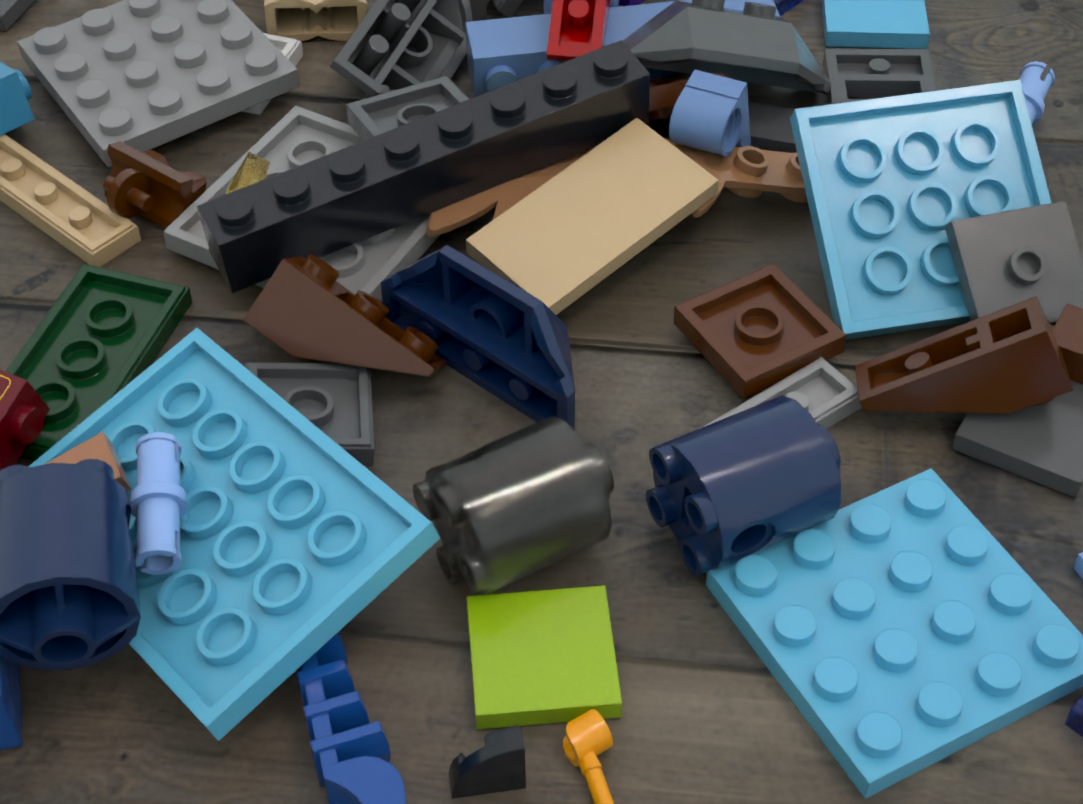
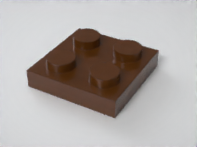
M774 263L678 304L674 308L675 326L743 399L780 382L821 357L828 360L844 352L846 334Z

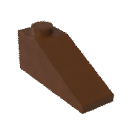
M1037 296L855 365L858 398L864 411L1013 413L1029 406L1046 404L1057 396L1073 391L1063 354Z

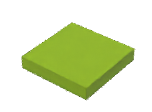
M605 585L467 596L476 729L569 722L592 709L599 712L603 719L622 717V698Z

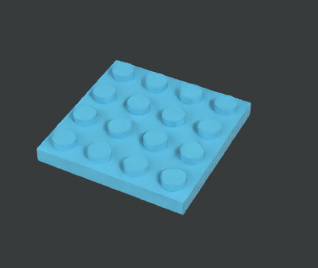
M1021 80L798 108L793 111L790 117L833 321L846 334V340L970 322L945 230L947 225L955 220L1051 203Z
M932 468L839 509L833 519L804 530L721 568L711 569L707 572V588L865 799L1083 687V635Z

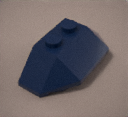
M448 245L380 282L382 302L389 310L386 317L403 330L410 326L433 339L439 346L436 354L448 362L447 366L565 441H568L575 434V386L568 327L541 300Z

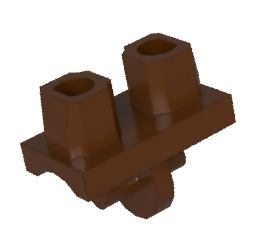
M121 141L108 145L107 154L111 159L112 171L111 175L107 176L104 180V195L107 197V205L111 212L121 217L132 218L140 214L166 229L206 191L207 182L205 177L192 170L181 173L169 167L165 156L153 150L140 152Z

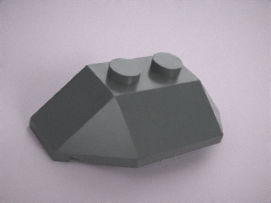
M376 0L330 67L371 97L444 76L451 79L467 54L465 22L473 21L470 1Z
M692 0V3L675 1L623 40L625 45L645 68L692 74L694 70H699L707 73H721L730 79L822 94H829L831 83L793 24L781 17L775 16L777 8L775 6L745 2L744 9L741 11L724 8L725 0Z

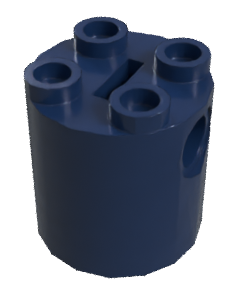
M784 395L655 446L649 451L655 487L646 491L648 509L657 525L660 527L669 525L679 542L680 552L685 565L695 576L704 574L711 569L721 568L804 530L833 519L840 508L841 459L835 440L824 426L816 423L812 415L800 403Z
M86 459L76 464L49 463L35 467L13 465L0 470V656L13 664L36 670H72L94 665L121 652L137 634L141 613L136 557L129 534L131 506L125 488L114 479V471L106 462L98 459Z

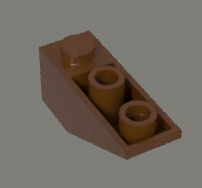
M308 255L306 259L302 256L282 259L243 319L294 357L428 377L443 370L448 363L436 354L439 346L433 339L416 328L410 326L406 330L400 328L386 317L389 310L382 302L364 291L358 290L356 294L349 291L336 281L339 273L331 265L314 255Z

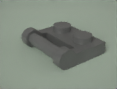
M824 49L823 72L831 83L830 92L826 94L828 105L868 100L858 98H883L937 91L929 49Z

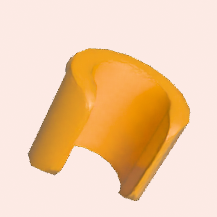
M592 709L568 722L565 728L562 749L568 761L573 766L580 767L582 775L586 778L594 804H614L602 771V765L597 758L598 755L612 748L613 738L603 717L599 712Z

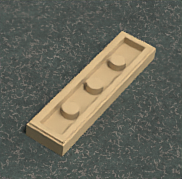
M3 134L0 136V201L91 266L102 267L141 242L139 229L136 224L127 218L111 212L107 204L7 135Z

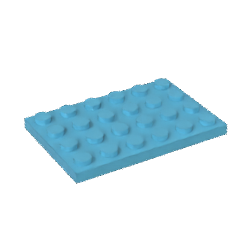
M195 328L28 466L43 465L97 434L104 432L114 445L127 480L133 490L137 486L136 441L148 433L165 432L174 435L176 442H181L180 487L187 494V510L180 518L182 564L176 571L163 575L143 573L140 571V566L136 567L141 618L137 634L128 644L218 741L440 539L430 520L198 328ZM132 490L126 492L129 501H130V492H131ZM131 514L129 534L134 552L136 553L137 518Z

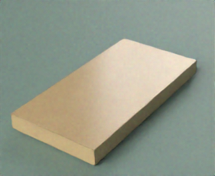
M636 118L467 238V253L485 268L541 300L557 315L718 194L719 180L640 119Z

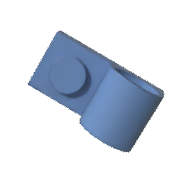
M694 70L672 111L669 125L671 142L723 157L729 156L735 147L751 146L747 83Z

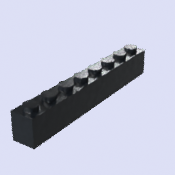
M620 40L197 206L210 254L232 293H235L271 278L282 259L298 256L306 259L308 255L321 258L599 145L636 118L648 125L650 73L625 43Z

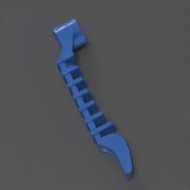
M341 629L296 670L319 786H325L329 804H406L401 776L393 765L389 763L391 758L390 749L384 729L379 721L369 723L363 699L359 692L354 689L353 680L347 666V656L341 638Z

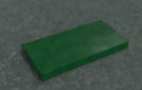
M86 264L81 266L6 369V372L27 380L50 408L45 417L40 435L34 442L27 445L20 458L36 461L153 364L192 304L189 287Z

